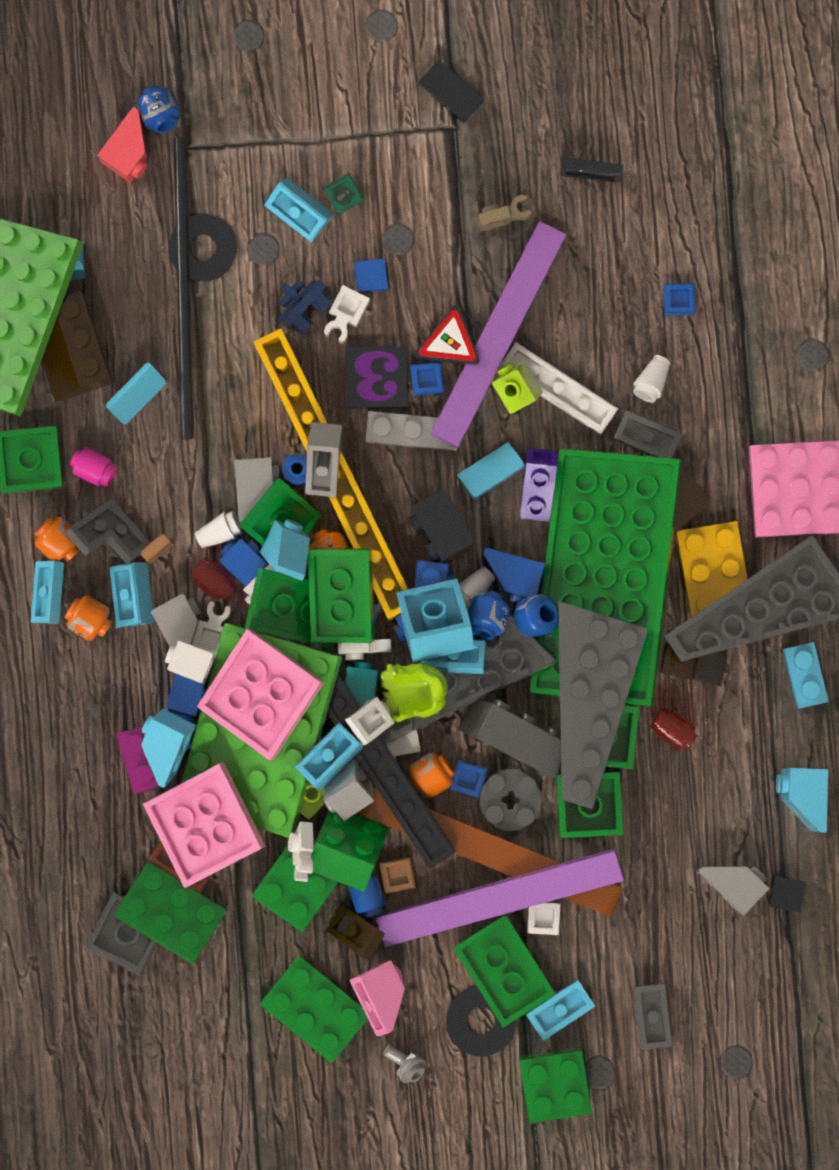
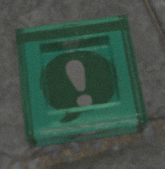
M350 173L323 187V191L338 216L364 202V198Z

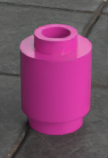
M85 447L82 451L77 450L70 462V466L73 467L72 474L98 487L101 485L109 487L118 470V465L112 463L113 460L88 447Z

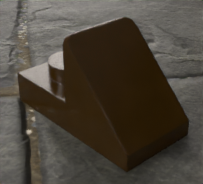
M667 643L661 673L721 686L728 656L713 653L681 662L672 647Z
M343 904L326 929L328 933L367 960H370L386 934L377 925L356 914V912Z

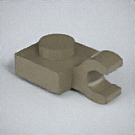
M526 195L516 196L509 207L508 205L500 207L499 204H494L483 208V213L478 214L480 231L483 232L508 225L511 221L530 218V210L520 212L517 209L518 204L527 201Z

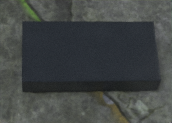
M440 60L419 80V85L463 124L484 102V99Z
M563 157L560 175L619 183L623 174L624 164Z

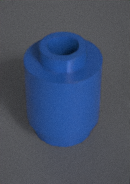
M296 453L288 456L283 462L282 473L287 483L293 487L301 488L306 486L307 456ZM301 464L303 471L300 474H294L292 467Z
M373 872L365 892L348 886L356 914L363 912L364 918L382 913L381 906L386 905L378 877H374Z

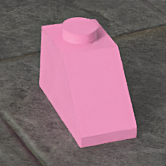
M391 960L350 979V983L376 1036L393 1031L405 990L402 983V973L396 965H393Z

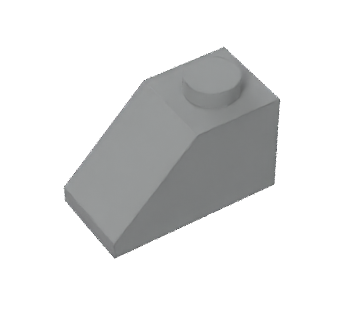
M311 422L307 444L305 494L336 497L342 425Z
M271 457L234 460L240 523L276 479H280L279 465H273Z
M182 593L150 611L169 646H176L178 640L192 645L199 623L197 615L201 613L193 597L187 599L186 595Z
M356 756L325 786V805L332 813L337 812L344 821L375 801L373 782Z
M699 866L695 870L743 916L769 890L764 884L767 878L755 866L751 870L746 866Z

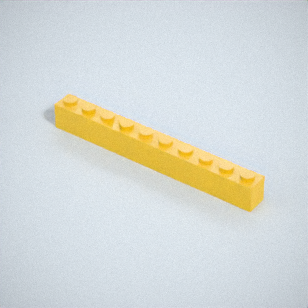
M279 329L254 341V344L307 452L311 422L328 423L282 329ZM341 452L336 497L328 496L352 547L372 548L373 590L388 621H391L401 615L397 592L408 590Z

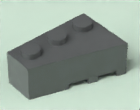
M482 699L470 704L458 728L459 731L477 738L488 746L496 748L547 776L555 778L561 767L560 732L550 727H547L546 731L536 727L539 721L524 713L521 714L520 718L510 713L513 707L498 699L495 700L494 704Z

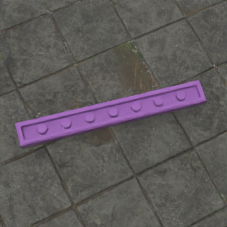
M541 221L538 222L475 345L480 362L477 365H465L431 431V436L457 449L460 446L566 237L565 233Z
M611 849L379 914L376 916V921L379 929L386 933L382 940L384 946L387 947L624 881V876L616 850Z

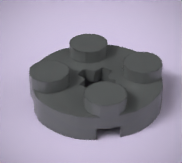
M506 769L490 776L482 787L479 802L482 813L492 825L504 831H517L534 821L539 814L542 798L540 789L533 778L520 770ZM508 791H513L514 796L519 798V804H514L513 809H507V804L502 803L501 800L502 796L508 795Z

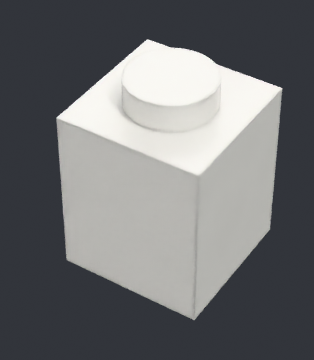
M178 640L176 646H170L165 663L169 664L167 670L205 685L216 655Z

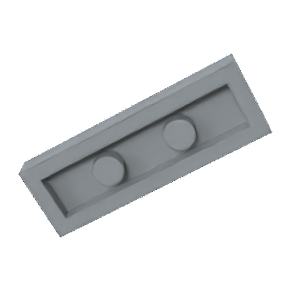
M368 411L366 443L457 452V448L430 435L438 418Z

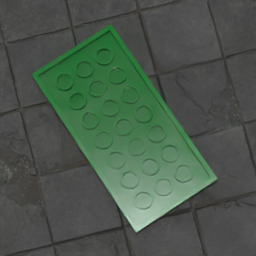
M559 449L541 595L552 598L557 605L558 601L647 628V635L625 704L653 707L682 460ZM558 623L551 633L536 636V641L556 660V663L532 674L530 693L560 696Z

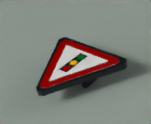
M454 305L415 351L414 356L417 359L477 365L480 362L461 308L458 305Z

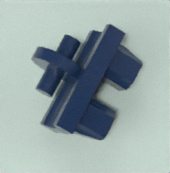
M313 279L300 294L298 293L305 286L300 280H297L292 287L286 283L280 286L285 295L278 303L285 308L291 300L293 301L277 318L283 326L291 327L298 333L305 334L314 323L303 313L306 308L311 304L319 313H323L332 304L333 301L324 291L326 286L320 280L316 281Z

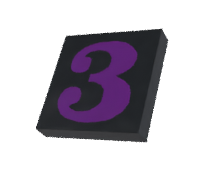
M406 346L345 347L347 409L408 408Z

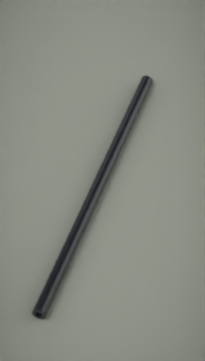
M179 137L173 139L180 419L181 439L192 440L193 409L186 139Z

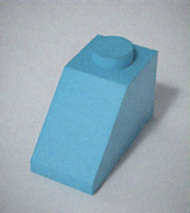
M286 519L285 523L274 520L260 554L275 571L303 581L306 573L310 538L302 530L303 526L289 519Z
M165 709L159 711L154 717L149 716L142 728V733L145 736L141 744L158 785L163 788L175 778L196 726Z

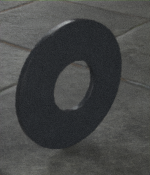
M198 214L188 217L189 279L199 282L215 280L224 275L235 260L237 243L234 233L223 220L213 215ZM175 228L169 240V256L177 270ZM199 235L210 236L216 244L215 254L206 261L196 260L189 251L191 241Z
M474 986L463 990L453 999L447 1011L446 1026L452 1042L460 1050L473 1056L482 1057L501 1051L510 1042L515 1031L516 1020L503 1028L478 987ZM475 1008H487L494 1015V1027L489 1033L478 1035L469 1029L467 1023L468 1015Z

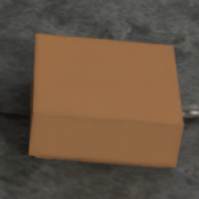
M160 534L140 554L151 565L173 543L164 534Z
M410 857L380 862L385 893L416 888Z

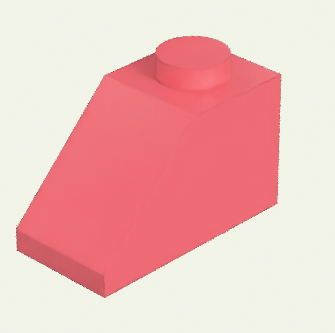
M135 107L130 110L97 155L102 164L129 183L135 177L139 179L148 166L146 163L148 155L142 118Z

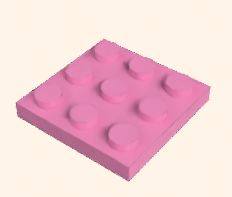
M839 441L749 446L755 538L839 534Z
M247 629L197 707L269 761L275 760L325 682L252 629Z
M224 762L143 804L184 888L266 847Z

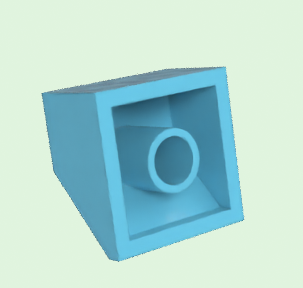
M458 579L397 592L406 640L413 663L474 649L472 626Z
M781 768V774L776 776V793H781V800L810 831L827 833L828 769Z

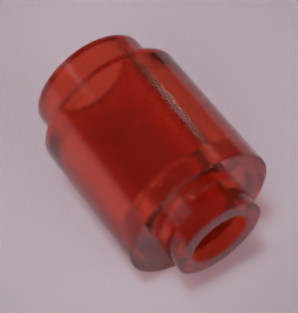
M204 558L190 576L195 580L194 584L217 602L222 598L227 601L237 589V586L234 584L237 578L215 560L210 561Z
M663 707L650 725V728L655 731L654 734L676 751H679L681 747L687 750L697 737L693 732L696 726L673 709L669 711Z

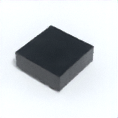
M774 876L768 906L800 913L806 882Z

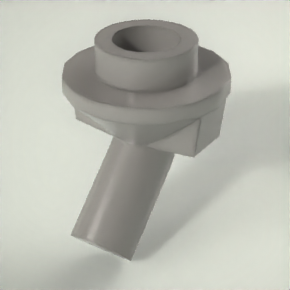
M390 1044L385 1048L383 1055L400 1065L396 1073L403 1083L416 1082L423 1076L426 1062L417 1053H411L407 1056Z

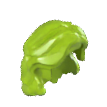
M427 663L410 664L408 666L388 664L387 670H384L380 675L383 682L382 688L388 690L383 693V696L387 699L385 704L388 706L392 718L396 722L412 717H429L437 714L446 704L447 679L438 669Z

